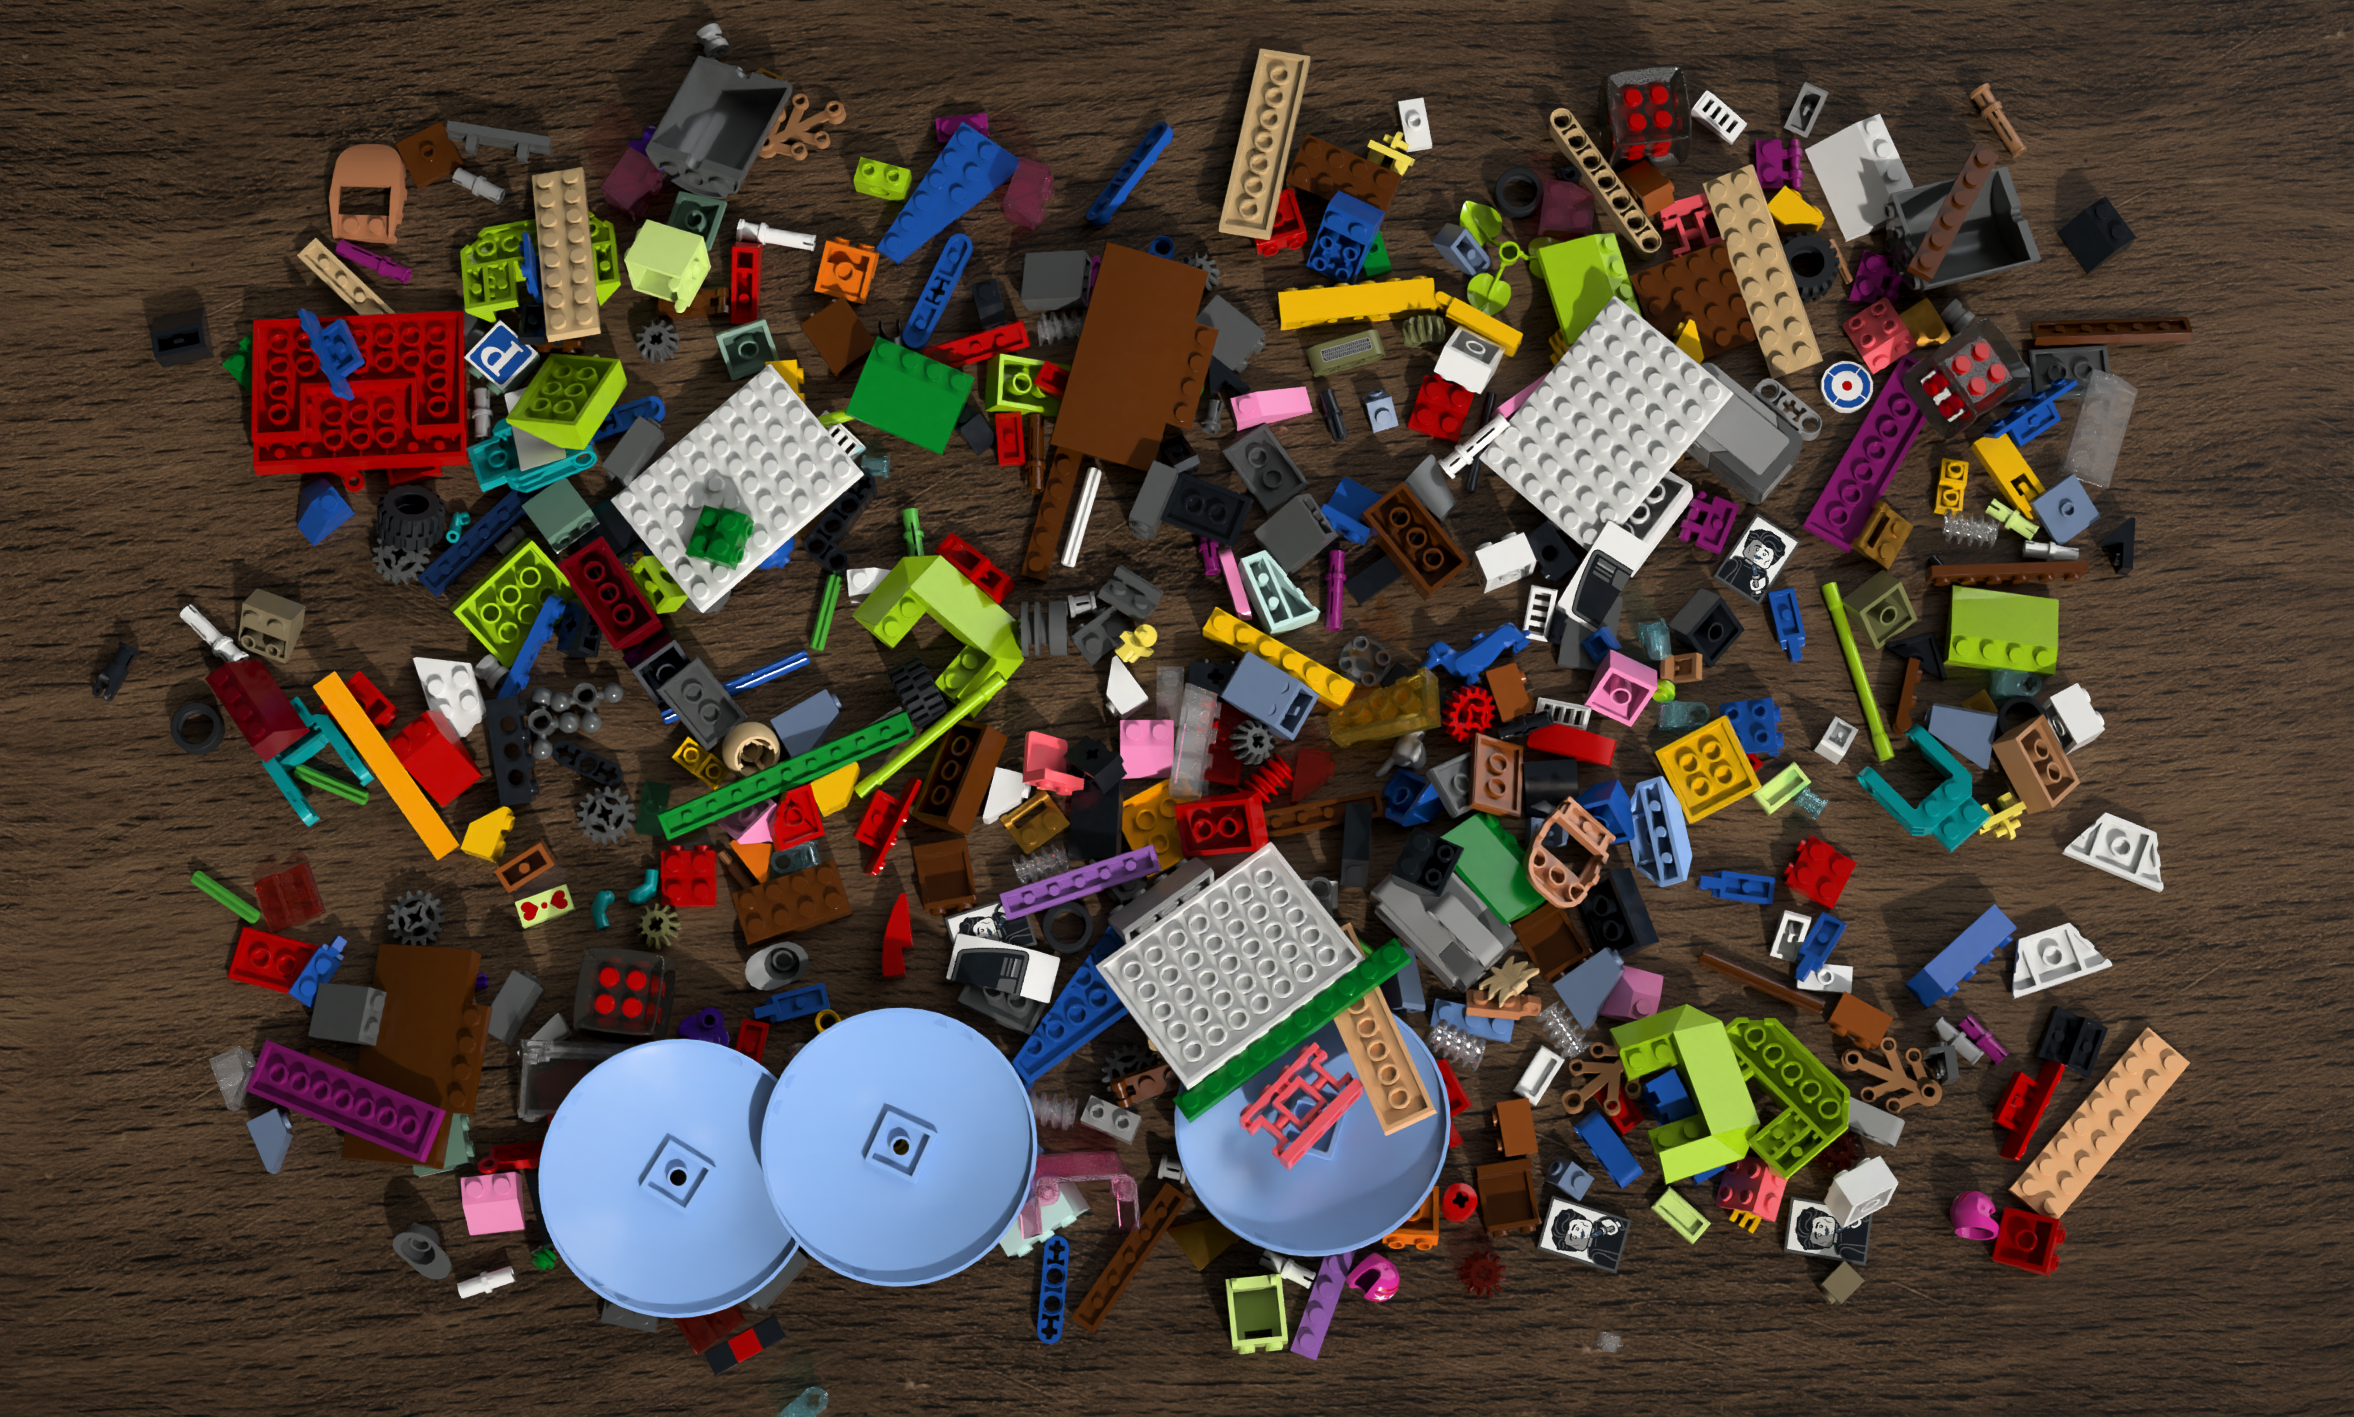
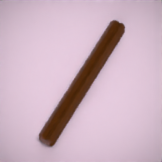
M1702 950L1698 957L1697 963L1814 1014L1821 1015L1825 1008V1000L1710 951Z

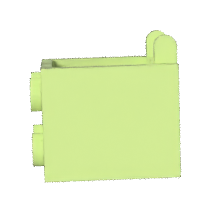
M648 219L643 227L638 229L632 247L628 248L624 255V262L626 263L633 290L674 302L677 313H682L687 307H690L711 268L703 236Z
M1281 1274L1226 1279L1232 1350L1238 1349V1354L1255 1353V1347L1264 1346L1266 1351L1282 1350L1283 1344L1288 1343ZM1272 1329V1337L1245 1340L1244 1332Z

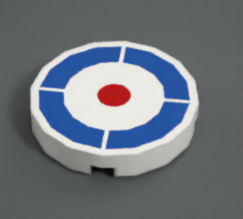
M1841 361L1833 364L1825 371L1820 382V393L1823 401L1840 413H1852L1860 410L1868 403L1873 392V381L1869 372L1863 366L1850 361Z

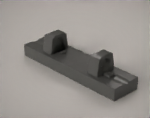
M448 121L446 132L448 133V139L466 142V154L476 155L478 145L482 144L517 150V162L528 163L530 152L551 155L552 141L551 137L455 121Z

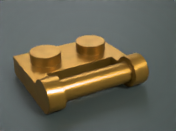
M1876 500L1872 506L1873 512L1859 536L1854 537L1851 547L1882 570H1889L1914 526L1891 510L1888 504ZM1881 517L1885 518L1870 546H1868L1867 541Z
M1036 790V794L1008 815L1005 813L999 817L1003 826L1027 857L1070 826L1068 820L1045 790ZM1042 802L1047 807L1019 829L1014 826L1013 823Z

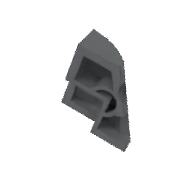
M1430 454L1410 474L1404 483L1440 525L1456 506V502L1435 457Z

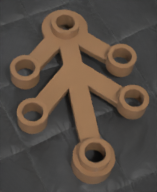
M795 95L792 99L794 108L785 130L777 134L780 123L786 119V112L783 109L764 143L769 144L762 147L758 156L768 159L778 153L791 156L795 160H803L808 155L806 146L803 143L816 145L819 149L827 148L831 143L827 132L819 131L816 134H812L806 131L826 121L831 124L842 123L846 118L843 104L831 101L826 105L824 111L800 122L804 111L809 107V102L806 95ZM821 138H826L825 141L818 142ZM788 140L798 141V143L792 146L782 144ZM797 150H803L801 153H795Z
M1891 1037L1883 1038L1879 1044V1049L1885 1054L1891 1070L1863 1059L1862 1054L1856 1049H1848L1840 1056V1065L1844 1070L1854 1072L1860 1069L1888 1081L1873 1088L1864 1087L1859 1092L1860 1101L1866 1104H1870L1876 1098L1900 1088L1913 1092L1900 1099L1894 1097L1888 1099L1884 1104V1109L1889 1114L1895 1115L1901 1109L1918 1102L1923 1106H1933L1942 1097L1940 1085L1935 1080L1928 1079L1921 1063L1922 1053L1917 1048H1910L1904 1054V1060L1907 1064L1911 1065L1917 1081L1907 1078L1895 1051L1897 1047L1896 1041ZM1884 1041L1891 1042V1050H1886L1883 1047ZM1910 1052L1917 1054V1061L1909 1059L1908 1055ZM1849 1055H1854L1857 1058L1856 1064L1848 1062ZM1926 1087L1932 1089V1097H1927L1924 1094ZM1867 1090L1872 1093L1871 1100L1864 1098V1091ZM1889 1102H1896L1898 1109L1896 1111L1890 1110Z
M1595 1042L1590 1046V1054L1594 1060L1600 1061L1606 1056L1619 1057L1613 1045ZM1596 1048L1603 1049L1601 1054L1593 1053ZM1573 1059L1569 1063V1070L1572 1076L1581 1077L1585 1073L1600 1075L1580 1091H1566L1562 1096L1564 1110L1570 1114L1579 1113L1584 1108V1102L1608 1083L1604 1110L1610 1116L1617 1115L1621 1110L1618 1097L1621 1072L1624 1071L1620 1059L1614 1064L1583 1062L1581 1059ZM1575 1065L1582 1066V1069L1579 1071H1574L1572 1068ZM1640 1077L1626 1083L1625 1093L1628 1098L1637 1099L1641 1096ZM1633 1086L1638 1088V1091L1635 1093L1628 1091ZM1571 1101H1577L1578 1105L1576 1107H1570L1569 1103ZM1611 1103L1617 1105L1614 1110H1609L1607 1106Z

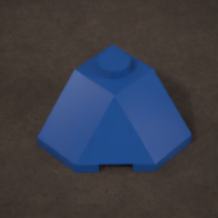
M320 475L301 490L297 527L309 542L315 546L355 513L327 479Z
M1402 768L1397 769L1384 788V797L1387 799L1388 806L1385 809V817L1389 821L1403 827L1435 820L1444 807L1429 779Z
M1618 779L1594 784L1574 799L1616 837L1615 842L1609 843L1610 845L1634 839L1635 832L1630 799Z

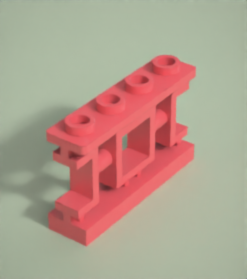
M1706 192L1677 200L1674 204L1656 213L1658 224H1661L1662 232L1675 228L1681 248L1672 250V260L1691 252L1688 240L1699 237L1703 248L1723 241L1721 236L1713 239L1708 237L1703 220L1713 218L1714 215ZM1694 214L1693 220L1696 227L1684 230L1680 218Z
M1316 1042L1310 1047L1308 1045L1304 1046L1296 1056L1298 1059L1291 1066L1288 1064L1279 1072L1277 1076L1279 1079L1272 1086L1270 1084L1266 1085L1259 1093L1260 1098L1253 1105L1251 1103L1248 1104L1240 1113V1127L1244 1130L1246 1129L1251 1136L1263 1127L1279 1142L1272 1149V1155L1278 1158L1288 1171L1364 1093L1362 1082L1356 1077L1352 1078L1349 1072L1337 1081L1321 1066L1328 1059L1327 1053L1324 1050L1322 1051ZM1309 1063L1310 1069L1319 1076L1311 1085L1299 1076ZM1326 1084L1330 1085L1339 1094L1328 1106L1327 1100L1319 1094ZM1298 1088L1302 1089L1317 1103L1301 1120L1283 1105ZM1271 1102L1273 1108L1281 1114L1273 1124L1260 1115ZM1289 1123L1302 1132L1291 1145L1289 1144V1139L1281 1133Z

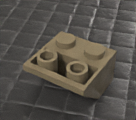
M257 588L243 602L237 646L286 664L303 628L306 606Z

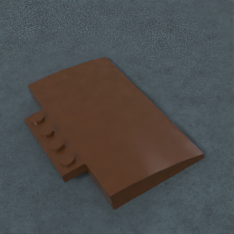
M1106 242L1049 444L1148 474L1153 460L1156 461L1165 425L1168 424L1188 431L1191 430L1219 329L1195 322L1208 271Z
M379 945L372 988L387 992L376 1046L361 1044L356 1075L443 1109L446 1113L425 1163L345 1131L341 1158L433 1169L444 1168L453 1114L474 1115L492 1008L489 1006L473 1005L481 958L480 953L467 949Z

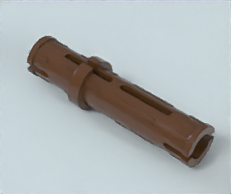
M1031 414L1028 416V461L1025 463V469L1028 471L1027 492L1033 494L1044 492L1043 475L1044 470H1046V463L1044 462L1045 416H1042V414Z

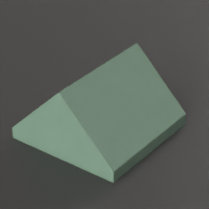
M679 191L667 226L703 236L706 249L710 251L727 202Z
M765 317L715 334L732 381L762 371L765 368V362L780 361Z

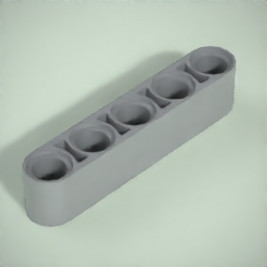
M1850 1097L1848 1130L1885 1146L1895 1148L1905 1121Z

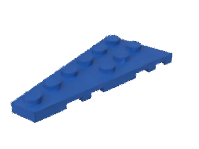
M962 122L876 250L896 264H900L921 248L929 239L938 235L946 226L954 220L956 221L985 199L997 187L1006 183L1014 174L1027 167V164Z
M1111 925L1057 998L1050 1011L1042 1019L1035 1032L1012 1061L1013 1067L1028 1086L1129 1012L1096 968L1097 964L1125 945Z

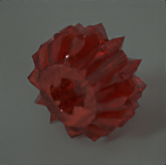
M1849 1128L1821 1151L1822 1155L1817 1158V1162L1820 1163L1826 1159L1825 1169H1831L1834 1164L1836 1172H1840L1843 1165L1849 1169L1852 1167L1851 1160L1857 1161L1859 1159V1155L1853 1151L1861 1149V1145L1852 1144L1857 1135L1852 1134L1848 1137ZM1838 1142L1842 1145L1839 1148H1843V1152L1835 1154L1832 1151L1835 1148H1831V1145Z
M1477 1251L1474 1253L1476 1263L1469 1257L1465 1259L1466 1264L1471 1268H1460L1461 1273L1469 1274L1468 1277H1464L1460 1281L1462 1284L1471 1282V1285L1466 1290L1468 1293L1472 1292L1476 1287L1478 1288L1476 1297L1481 1298L1483 1289H1485L1487 1297L1490 1298L1493 1296L1491 1286L1498 1292L1502 1290V1287L1496 1281H1506L1507 1277L1498 1275L1499 1272L1506 1270V1266H1495L1500 1260L1499 1256H1496L1492 1262L1489 1261V1251L1485 1252L1484 1260H1482L1480 1253ZM1483 1267L1484 1271L1490 1272V1275L1487 1277L1489 1281L1484 1282L1482 1278H1477L1476 1274L1480 1272L1478 1268Z

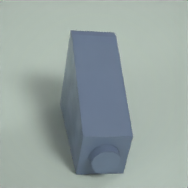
M827 689L770 721L792 758L822 744L840 720L841 715L838 709L842 708V705L835 693L830 696Z
M1934 703L1932 709L1927 708L1924 724L1929 725L1928 732L1981 768L1988 769L1998 714Z
M1399 942L1410 956L1412 962L1380 984L1379 987L1391 1013L1394 1015L1425 1011V1001L1415 952L1412 948L1403 947L1404 943Z
M1604 948L1553 984L1583 1030L1593 1026L1625 972L1622 966L1625 962L1616 949L1612 951L1610 948Z

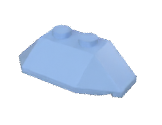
M1663 776L1639 782L1636 784L1635 793L1630 800L1635 837L1629 841L1635 868L1654 881L1659 887H1666L1686 881L1692 852L1681 804Z

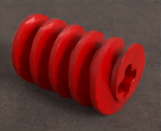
M1273 753L1275 761L1267 759L1265 761L1267 768L1259 766L1257 768L1259 775L1255 773L1250 774L1251 782L1244 780L1242 782L1243 789L1236 787L1235 791L1236 793L1260 791L1261 800L1270 803L1268 793L1270 792L1277 796V785L1285 789L1286 785L1283 779L1286 778L1293 781L1292 771L1279 755Z
M1455 1183L1449 1186L1440 1201V1210L1443 1216L1452 1222L1467 1220L1477 1206V1195L1474 1189L1464 1183ZM1456 1197H1458L1459 1201L1465 1202L1461 1208L1458 1204H1453Z

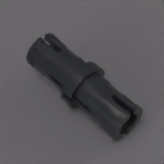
M1549 709L1528 716L1526 714L1520 715L1519 719L1499 724L1498 732L1503 741L1523 734L1528 736L1533 731L1553 726V716Z

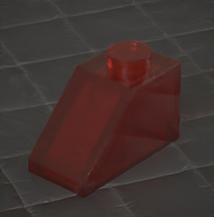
M1300 747L1291 804L1297 805L1327 784L1328 776L1333 777L1336 761L1331 760L1332 752Z

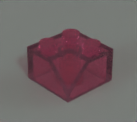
M629 147L601 186V190L609 207L635 221L638 215L642 216L645 213L648 201L652 195L655 196L659 193L663 180L659 170L648 157Z
M1021 156L1003 201L1006 221L1035 230L1037 223H1042L1046 213V209L1043 207L1046 200H1051L1055 186L1052 185L1054 177L1051 176L1050 166Z
M1546 179L1537 238L1550 237L1566 242L1590 236L1595 195L1572 182Z

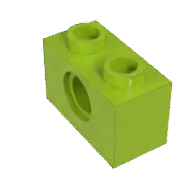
M860 157L853 181L857 192L906 204L912 184V176L909 169Z
M655 555L641 557L628 572V575L655 614L675 612L688 599L687 594Z

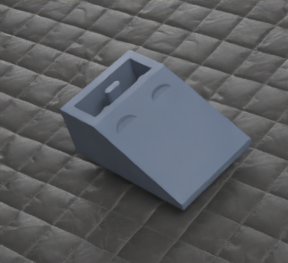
M1249 651L1245 652L1220 694V697L1251 719L1261 721L1262 726H1269V732L1278 738L1287 740L1295 739L1320 696L1301 681Z

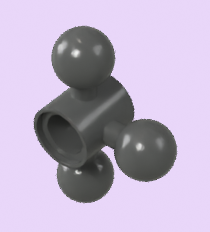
M617 682L607 683L603 690H596L590 683H581L575 687L571 696L565 692L553 694L550 705L554 711L563 713L571 705L577 704L585 712L580 721L581 728L587 733H595L602 725L600 716L594 713V710L599 707L601 699H605L610 703H616L622 699L624 690ZM592 692L593 698L589 702H581V697L584 693Z
M539 687L533 691L531 699L537 710H534L528 717V725L537 735V740L533 743L531 752L538 760H546L551 756L553 748L547 738L554 734L556 728H560L565 733H573L579 727V718L572 712L563 713L559 718L553 719L547 711L552 692L545 687ZM547 718V726L543 729H537L536 723L538 720Z

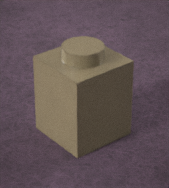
M1843 1261L1818 1287L1822 1290L1820 1295L1829 1304L1835 1303L1838 1306L1865 1280L1846 1261Z

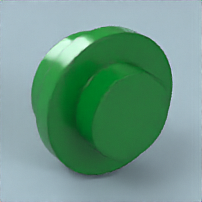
M538 1246L536 1250L533 1249L530 1252V1256L533 1258L531 1262L539 1269H553L555 1266L556 1256L543 1246Z

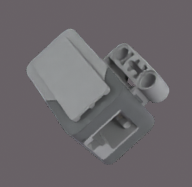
M1703 363L1700 366L1734 394L1687 448L1686 452L1708 468L1751 504H1761L1797 464L1803 440L1811 441L1818 437L1822 426L1821 417L1774 379L1767 378L1762 380L1749 393L1714 364ZM1766 388L1772 389L1775 392V396L1766 398L1761 394V391ZM1793 407V412H1784V408ZM1806 421H1811L1816 425V429L1807 431L1803 428L1802 424Z
M1455 870L1441 897L1417 895L1396 886L1393 883L1391 872L1371 891L1369 901L1375 908V914L1409 948L1414 950L1415 954L1449 989L1453 987L1462 995L1513 946L1516 940L1515 934L1510 930L1511 925L1509 923L1503 925Z

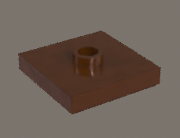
M441 121L395 144L418 189L455 172L459 167H465L451 139H448V133Z

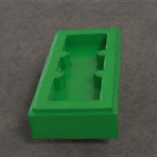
M1380 229L1363 264L1367 279L1392 273Z

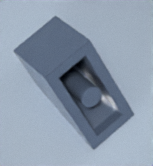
M1446 223L1432 241V244L1444 259L1470 278L1484 273L1493 262L1464 227Z
M275 1108L246 1122L267 1172L272 1174L280 1171L293 1137L290 1130L293 1127V1123L288 1113H283Z

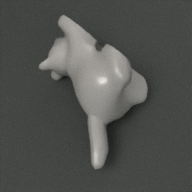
M1417 711L1416 715L1409 713L1401 718H1394L1397 726L1400 727L1401 735L1393 748L1392 756L1376 771V777L1385 775L1394 765L1411 767L1415 770L1425 765L1427 757L1425 747H1423L1421 741L1426 734V719L1423 718L1422 711Z

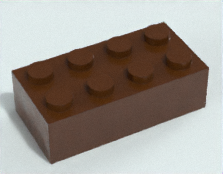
M1306 134L1286 182L1288 185L1327 202H1330L1338 191L1348 194L1384 211L1385 215L1381 223L1382 225L1403 177L1401 174Z
M1403 481L1364 511L1358 519L1361 524L1370 528V535L1424 601L1465 570L1470 564L1464 554Z
M959 720L944 734L911 815L932 828L968 835L1008 737L987 724Z
M834 859L732 893L747 944L751 949L853 915L838 866Z

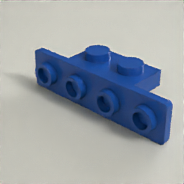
M301 308L297 311L301 319L300 325L311 340L310 347L320 359L321 370L329 378L331 391L337 397L349 401L355 398L345 377L365 364V361L346 321L339 318L323 330L317 316Z
M2061 377L2050 383L2051 387L2047 390L2033 394L2029 402L2012 408L2009 411L2010 414L2005 418L1991 422L1989 428L1983 432L1984 437L1996 439L2008 432L2015 446H2023L2061 420L2053 401L2078 384L2076 379Z

